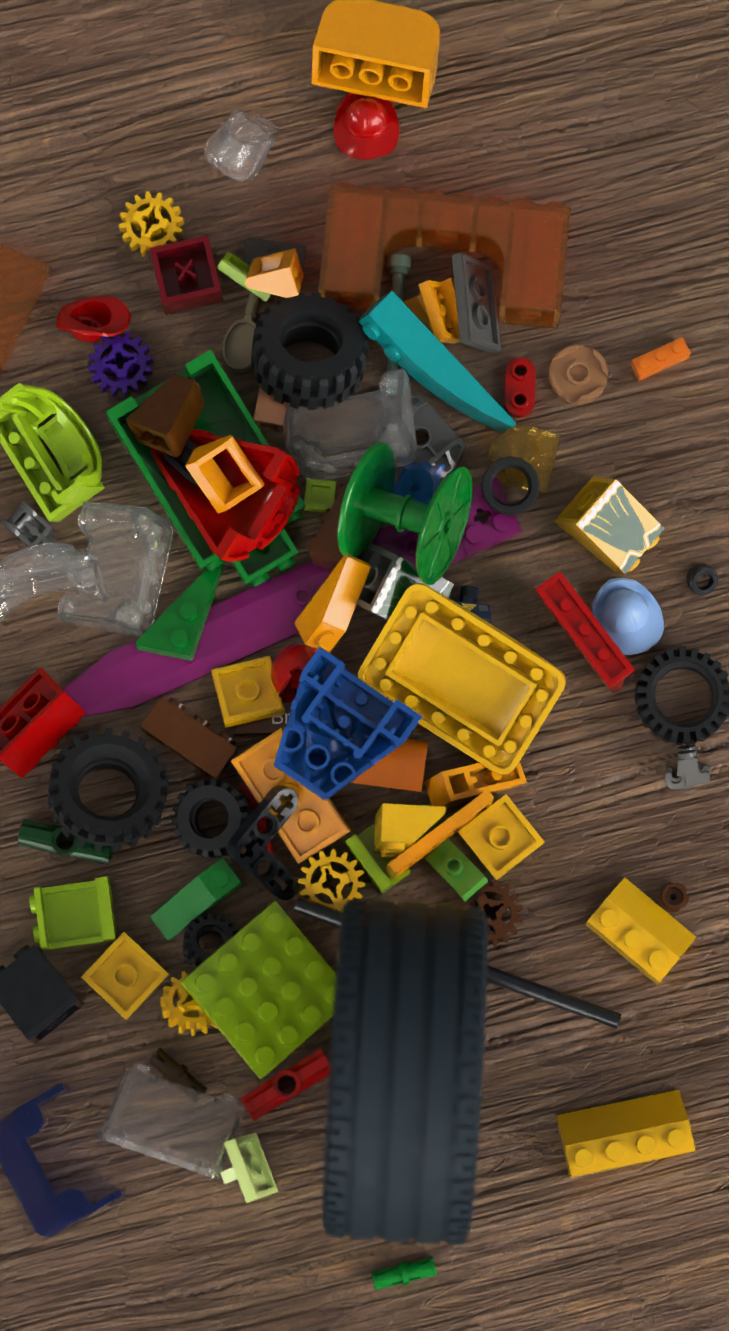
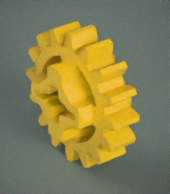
M149 191L146 192V199H141L138 195H135L136 203L134 205L129 202L125 204L128 213H120V218L124 222L119 224L120 232H124L122 235L124 243L131 241L129 245L130 250L135 251L139 247L143 257H145L147 251H150L149 248L177 242L175 236H183V230L179 227L184 225L183 217L179 216L181 214L180 207L175 206L172 208L174 204L173 199L170 197L163 201V196L160 192L156 195V198H152ZM162 211L169 215L171 222L162 217ZM156 219L157 224H153L148 231L147 225H151L152 221ZM132 227L141 232V238L134 234Z
M336 849L331 850L330 856H326L325 852L321 850L319 851V860L312 856L308 858L312 865L310 868L302 866L301 870L306 874V878L298 879V883L305 884L306 888L299 893L300 895H308L310 897L308 900L342 912L347 900H352L354 897L362 899L363 895L357 890L366 886V882L358 880V877L364 874V870H355L354 867L358 860L347 861L348 852L345 851L341 857H338ZM331 862L340 863L349 871L342 873L334 869ZM320 866L322 875L319 881L311 884L313 872ZM327 869L333 878L340 879V883L336 885L337 896L331 887L324 886V882L328 880ZM353 881L351 893L344 899L342 894L345 884ZM324 893L330 896L333 903L324 902L315 894Z
M182 971V979L180 980L175 977L170 978L172 987L164 986V996L160 997L163 1018H168L169 1027L172 1028L178 1025L180 1034L184 1033L186 1029H190L191 1036L196 1035L197 1029H201L204 1034H208L207 1026L209 1025L217 1029L215 1024L180 983L187 976V973ZM176 997H178L179 1001L177 1002V1007L175 1008L174 1002Z

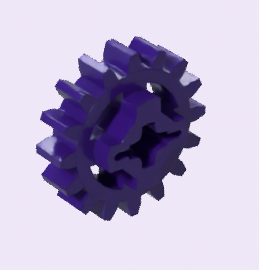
M126 332L124 338H120L119 334L113 336L112 340H109L108 337H102L104 342L102 346L96 343L93 345L97 354H89L88 356L89 360L95 363L88 366L89 373L95 374L92 377L93 383L98 384L102 382L100 385L101 392L104 393L111 389L112 397H116L118 391H122L126 398L130 389L138 394V385L140 383L145 386L148 385L145 375H153V369L147 366L154 363L153 357L147 355L150 352L148 345L140 347L142 343L141 338L138 336L132 341L130 332ZM124 347L130 348L136 353H129ZM110 350H112L111 353L108 355V357H105V358H104V356L106 355V353H108ZM120 360H124V368L122 369L117 367ZM138 371L135 377L129 380L133 373ZM104 374H106V376H113L118 380V382L109 380L104 376Z

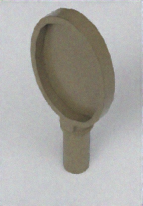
M251 291L245 313H243V319L234 322L227 330L223 339V358L226 364L235 371H243L251 367L253 335L256 328L254 322L257 318L256 314L260 298Z

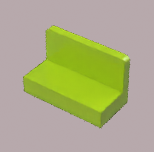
M374 824L356 836L354 834L345 841L347 848L355 859L358 860L360 866L381 894L410 874V869H407L394 880H391L387 875L385 869L388 863L394 859L380 858V853H373Z

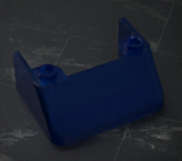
M63 1083L21 1105L0 1120V1165L35 1231L45 1237L58 1235L126 1196L123 1190H118L91 1205L86 1195L77 1189H68L55 1195L27 1139L36 1135L43 1127L44 1118L40 1107L70 1091L68 1086Z

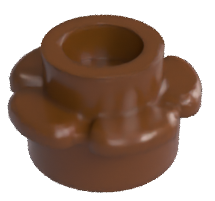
M668 882L661 887V893L658 894V902L668 912L675 913L680 908L686 907L689 897L686 894L687 890L684 885ZM672 894L676 895L675 900L670 898Z

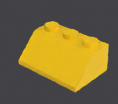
M383 803L375 815L373 853H380V858L395 859L437 825L446 813V807Z
M625 877L585 924L656 985L661 982L696 939L694 934Z

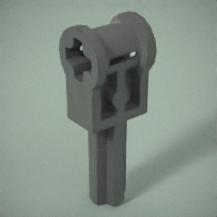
M21 500L18 503L19 508L8 520L3 519L1 524L33 553L39 548L67 574H74L81 566V561L51 535L54 532L53 527Z

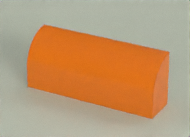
M407 738L404 744L393 750L350 783L422 792L428 741Z

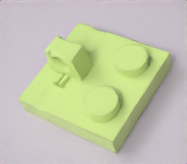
M257 1133L224 1142L233 1166L220 1172L224 1184L238 1180L246 1203L278 1192Z

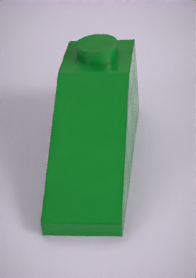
M222 857L187 884L153 913L150 918L169 942L188 928L192 920L195 922L197 916L201 914L204 916L243 885Z

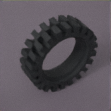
M679 647L678 650L673 651L669 649L662 655L658 654L646 665L638 680L635 695L638 716H641L642 724L645 728L648 726L651 734L655 737L657 735L660 736L664 742L672 741L675 742L674 745H682V743L692 745L697 741L702 742L720 728L729 714L728 674L726 670L723 671L720 668L721 663L718 660L713 661L710 658L711 655L706 652L705 654L699 653V649L692 648L691 650H686V647ZM678 669H688L698 673L705 679L711 690L712 701L708 713L698 721L689 724L677 723L665 717L659 710L655 699L658 681L665 674Z

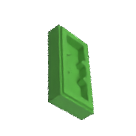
M449 839L425 858L428 864L464 901L468 900L488 882L482 872Z

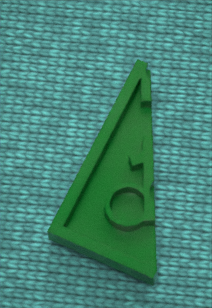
M221 565L211 572L206 569L136 641L135 646L137 650L193 661L224 566Z

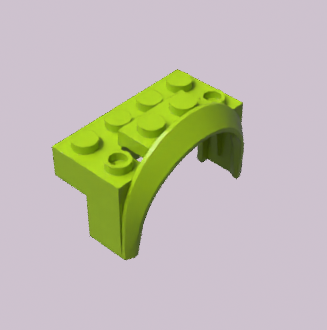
M18 383L0 397V443L49 522H60L105 488L101 482L102 458L98 444L87 424L65 400L50 390L23 383ZM55 414V417H53L43 426L38 428V425L42 421H44L50 415ZM39 436L43 439V441L46 443V445L53 453L58 464L60 465L63 475L60 473L52 458L48 454L47 450L43 446L42 442L39 439Z

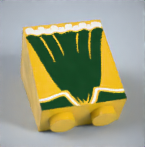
M592 477L554 520L558 526L613 572L623 574L631 572L638 566L641 555L658 543L659 535L664 530L660 523L616 479Z

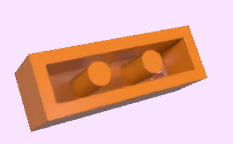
M681 337L632 359L631 367L638 381L689 359L691 352L684 338Z

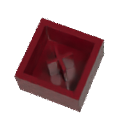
M208 235L149 248L165 315L223 302Z

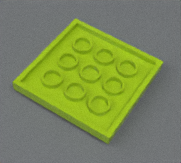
M276 901L271 902L180 981L186 991L259 1079H263L333 1016L336 973Z

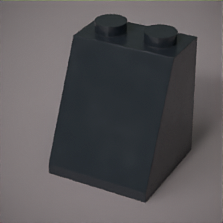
M34 944L31 948L26 945L16 952L13 956L15 961L9 966H0V1004L28 1041L37 1044L85 1004L40 948Z

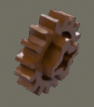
M495 880L493 886H488V883H486L466 900L465 904H457L460 905V908L465 909L474 900L477 907L483 908V911H485L484 907L486 906L490 910L500 907L495 913L496 920L492 921L490 918H487L488 928H491L495 933L488 934V941H491L494 948L497 947L498 939L500 938L505 943H508L509 937L507 934L509 932L515 935L518 933L517 928L513 926L514 923L519 924L523 922V918L516 916L517 912L523 910V906L515 905L514 903L519 898V895L513 894L510 896L508 894L509 885L500 889L499 880ZM492 893L502 898L498 901L491 900L485 894ZM510 908V921L505 927L501 920L502 914Z

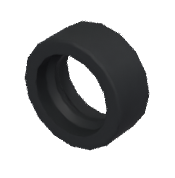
M508 456L500 458L489 465L483 475L481 490L484 500L491 509L499 514L512 516L523 513L532 506L538 496L540 483L537 472L530 463L522 458ZM503 469H517L527 478L528 492L524 499L518 503H503L493 493V479Z

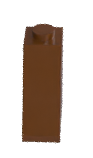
M174 373L126 418L136 442L177 458L181 454L205 405V401L200 393V385L191 377L186 378Z

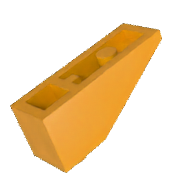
M351 555L343 556L294 622L305 645L317 649L321 647L328 653L331 652L347 630L371 569L369 563Z
M520 762L511 773L504 775L493 772L481 763L442 771L424 782L431 805L446 808L472 801L487 789L491 794H495L527 783Z

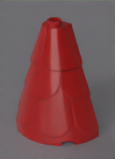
M193 429L188 439L197 447L221 439L223 436H216L208 431ZM234 438L265 484L255 493L221 513L216 512L200 487L192 485L167 462L163 452L151 448L150 452L171 490L175 491L179 496L189 517L196 523L211 551L222 560L231 562L249 558V552L256 548L264 549L284 528L296 506L300 492V486L296 484L297 476L300 475L299 467L290 455L278 447L245 442ZM184 449L178 457H181L184 454ZM227 449L213 457L233 488L249 482Z

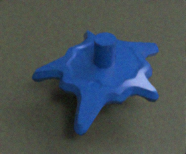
M406 452L402 472L398 477L397 483L394 485L392 493L404 497L410 494L411 498L429 504L436 488L441 482L440 474L445 469V464L440 463L431 466L426 461L416 463L412 453Z

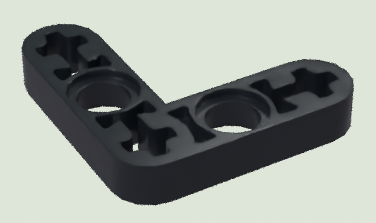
M277 785L267 793L232 836L227 850L230 857L267 891L281 900H289L298 892V879L265 847L296 810L299 799L294 790L284 785ZM281 795L285 796L284 799L287 801L285 805H281L279 800ZM272 808L274 809L273 811L278 814L275 816L274 814L268 812V810ZM262 817H268V828L263 832H258V821ZM249 833L255 835L258 839L256 841L253 840L252 837L248 836ZM242 843L245 844V847L247 848V851L244 854L241 853L242 851L239 848ZM268 859L270 863L268 871L265 874L259 875L257 872L258 864L262 860ZM276 876L285 881L287 887L284 890L281 889V885L273 880Z

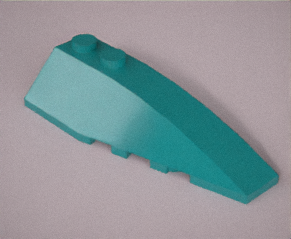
M393 291L373 303L362 315L358 322L363 326L364 333L383 347L385 355L391 361L397 362L423 387L445 403L473 420L500 433L516 425V422Z

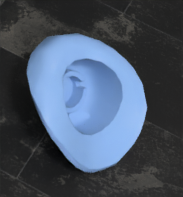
M615 578L608 580L599 589L592 604V613L624 655H633L647 651L660 640L664 631L663 615L656 599L645 586L630 578Z

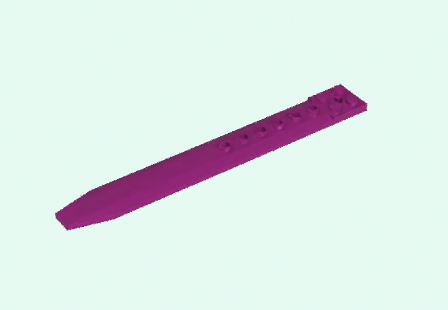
M495 477L492 484L494 495L501 502L510 504L497 477ZM482 484L472 488V501L467 525L459 548L450 565L522 533V528L515 515L499 514L489 507L483 498ZM478 510L490 514L487 517V524L483 525L481 521H474ZM394 525L378 531L372 544L416 564L418 533L406 529L404 532H398ZM364 552L356 558L361 560ZM311 561L266 581L257 587H253L211 606L193 661L137 650L135 646L137 640L106 654L65 686L64 689L86 711L83 717L136 708L211 674V669L231 665L300 634L294 622L332 571L313 564Z

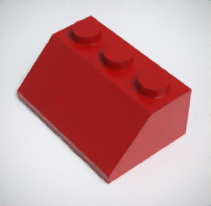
M42 667L0 708V761L21 779L28 772L32 771L41 758L49 750L56 747L59 740L71 728L75 727L86 714V711Z

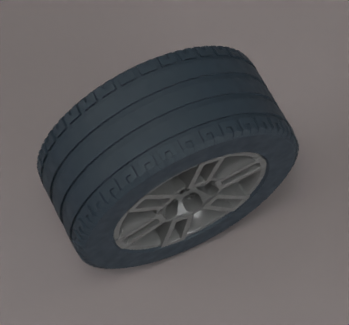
M364 899L347 900L342 909L336 970L324 1161L322 1225L327 1236L344 1238V1235H350V1239L363 1240L383 1237V1241L407 1242V1239H416L417 1243L440 1244L441 1241H446V1245L464 1244L470 1233L478 1156L487 995L488 923L483 908L466 906L463 909L460 908V905L436 904V907H429L427 903L404 902L403 905L394 904V901L371 900V903H365Z

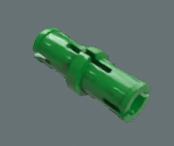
M433 1256L406 1263L402 1260L398 1261V1265L372 1270L371 1277L375 1291L400 1284L407 1286L412 1281L437 1276Z

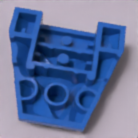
M319 647L301 672L297 692L291 705V712L287 725L284 728L274 766L326 801L393 750L404 744L422 716L398 699L392 702L345 670V663Z

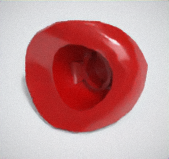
M351 92L345 95L336 110L333 135L340 151L351 158L370 160L386 156L396 147L400 127L396 109L392 102Z
M88 296L62 306L56 318V328L62 331H70L72 336L81 342L94 343L102 339V337L115 336L125 331L130 323L131 314L126 304L114 296Z

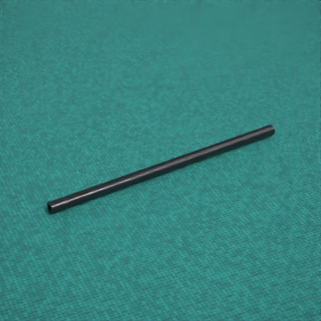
M300 896L298 897L293 911L340 928L341 911ZM487 965V982L617 1029L621 1019L620 1013Z

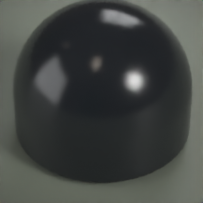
M699 563L693 565L688 570L686 582L695 594L707 595L716 588L718 574L711 566ZM708 573V585L703 588L697 587L698 577Z

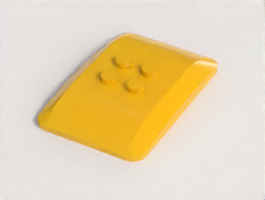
M422 583L414 584L404 592L358 671V679L392 702L398 699L420 714L422 718L418 724L500 775L511 773L517 767L566 685V678L563 672L553 664L468 609Z

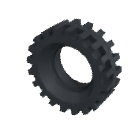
M105 728L102 735H96L93 729L87 731L86 738L80 740L76 736L71 739V744L67 749L63 747L60 750L56 762L54 761L48 786V806L53 809L52 819L55 824H62L64 827L63 834L67 838L71 834L78 838L77 845L84 847L86 842L95 844L94 851L102 852L103 846H112L113 852L120 851L121 845L127 843L130 848L136 846L139 838L142 836L145 839L149 837L152 828L159 824L169 787V780L165 779L167 769L164 763L159 764L157 760L159 753L155 748L151 751L145 748L146 740L142 737L135 742L129 739L130 732L123 730L122 736L112 735V728ZM100 768L116 769L127 775L133 782L136 790V799L132 807L124 814L114 817L99 816L89 811L81 802L78 792L79 784L85 775L92 770Z

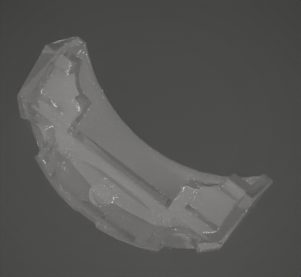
M42 543L41 545L29 546L18 550L1 560L0 622L12 610L26 601L51 592L78 591L96 596L102 601L109 600L97 557L90 552L86 553L75 549L71 544Z

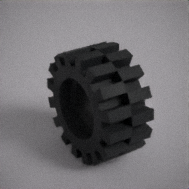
M207 913L206 918H203L201 914L197 916L195 922L192 920L184 933L182 947L184 957L187 956V963L189 965L195 964L194 969L211 955L203 951L199 945V940L203 935L208 933L216 934L222 939L224 944L238 932L236 925L234 927L231 926L232 921L229 918L224 921L221 914L214 918L212 917L213 913Z

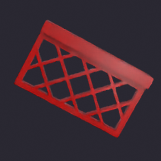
M559 571L538 586L535 592L607 688L614 694L621 689L625 678L632 674L635 669L562 572Z

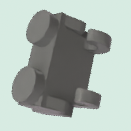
M696 745L678 747L677 777L672 776L673 768L668 766L665 770L666 785L671 789L690 788L697 784L709 783L710 767L708 764L699 763Z

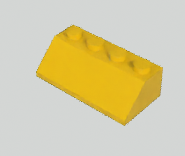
M679 1090L556 1115L569 1178L696 1151L689 1119Z

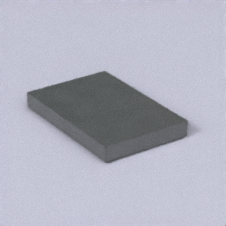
M462 253L452 255L460 343L491 354L501 352L493 266Z

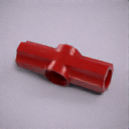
M320 1048L288 1069L279 1072L275 1077L240 1097L253 1121H256L329 1076L330 1063ZM285 1076H291L296 1081L295 1090L289 1094H284L279 1090V1081Z

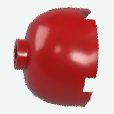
M290 644L285 646L274 660L271 667V680L279 697H282L283 701L293 702L301 672L315 654L317 648L305 644Z

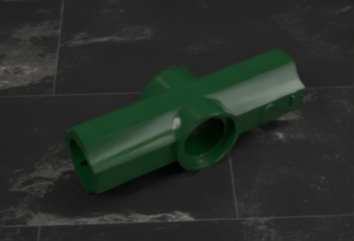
M23 819L18 835V846L55 853L63 857H73L109 865L113 854L112 846H103L102 852L94 851L95 844L86 842L84 847L77 845L78 838L71 834L74 837L73 846L70 849L62 850L58 844L60 838L64 836V827Z

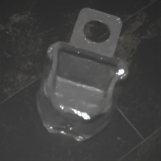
M239 110L232 111L231 117L224 121L221 127L206 141L204 156L210 164L219 168L223 174L241 182L246 179L251 181L261 170L272 144L275 143V137L272 134L277 133L279 129L258 113L246 115ZM257 120L265 123L268 127L262 125Z

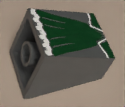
M369 542L361 560L369 563L371 569L357 605L388 620L404 592L414 584H424L417 575L416 564ZM440 578L436 583L427 586L450 598L454 584Z

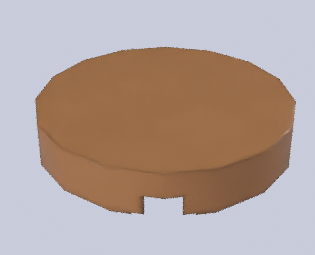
M579 344L564 347L555 354L549 366L548 380L551 389L558 398L569 404L582 405L592 402L602 394L607 385L608 367L606 361L593 348Z

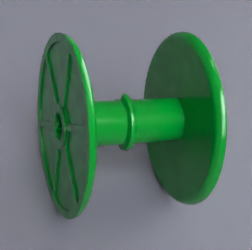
M376 442L361 457L346 488L338 520L337 541L339 551L342 556L351 555L355 558L360 556L366 550L369 542H373L383 522L396 526L398 532H404L406 529L418 533L419 537L416 548L417 575L421 582L426 585H432L443 576L450 566L464 535L472 501L471 474L465 467L452 469L436 488L429 504L411 498L410 494L404 497L392 493L396 470L394 452L386 442Z

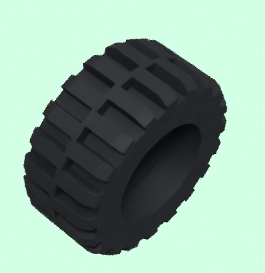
M299 293L294 298L284 297L279 299L277 305L273 303L265 309V313L260 315L254 329L251 367L254 369L253 375L259 384L262 383L261 388L268 395L274 394V400L281 404L287 402L291 408L299 409V406L307 407V410H317V407L320 406L326 409L333 407L335 401L342 403L347 400L349 394L355 393L360 381L363 380L368 354V336L364 333L363 326L358 322L360 317L356 313L351 314L352 309L345 303L340 305L337 303L336 298L328 296V298L320 297V293H312L311 296H304V293ZM299 341H313L326 346L335 355L321 362H306L293 357L284 348Z

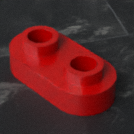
M523 357L511 360L507 364L505 371V409L510 416L518 419L529 416L535 405L536 371L533 363ZM517 368H523L525 369L526 374L523 376H518L515 373V370ZM517 397H523L526 402L523 405H518L514 400Z

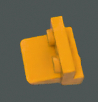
M454 278L441 282L428 280L418 284L421 293L418 296L405 300L403 303L442 344L459 343L460 335Z

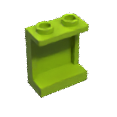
M108 876L95 878V881L45 888L40 886L34 887V895L29 896L31 913H37L38 926H33L35 945L40 944L43 951L114 942L118 938L111 881Z

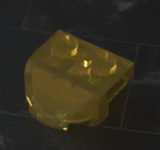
M527 425L511 428L497 436L493 441L489 452L490 465L496 460L508 456L522 458L530 463L537 472L540 483L538 494L547 493L560 436ZM507 468L497 473L499 476L498 480L508 487L517 486L528 490L527 478L521 471Z

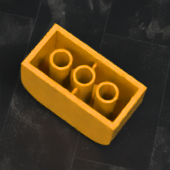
M335 0L325 8L314 40L312 84L427 108L437 74L440 41L439 25L428 13L405 6L383 3L376 0Z

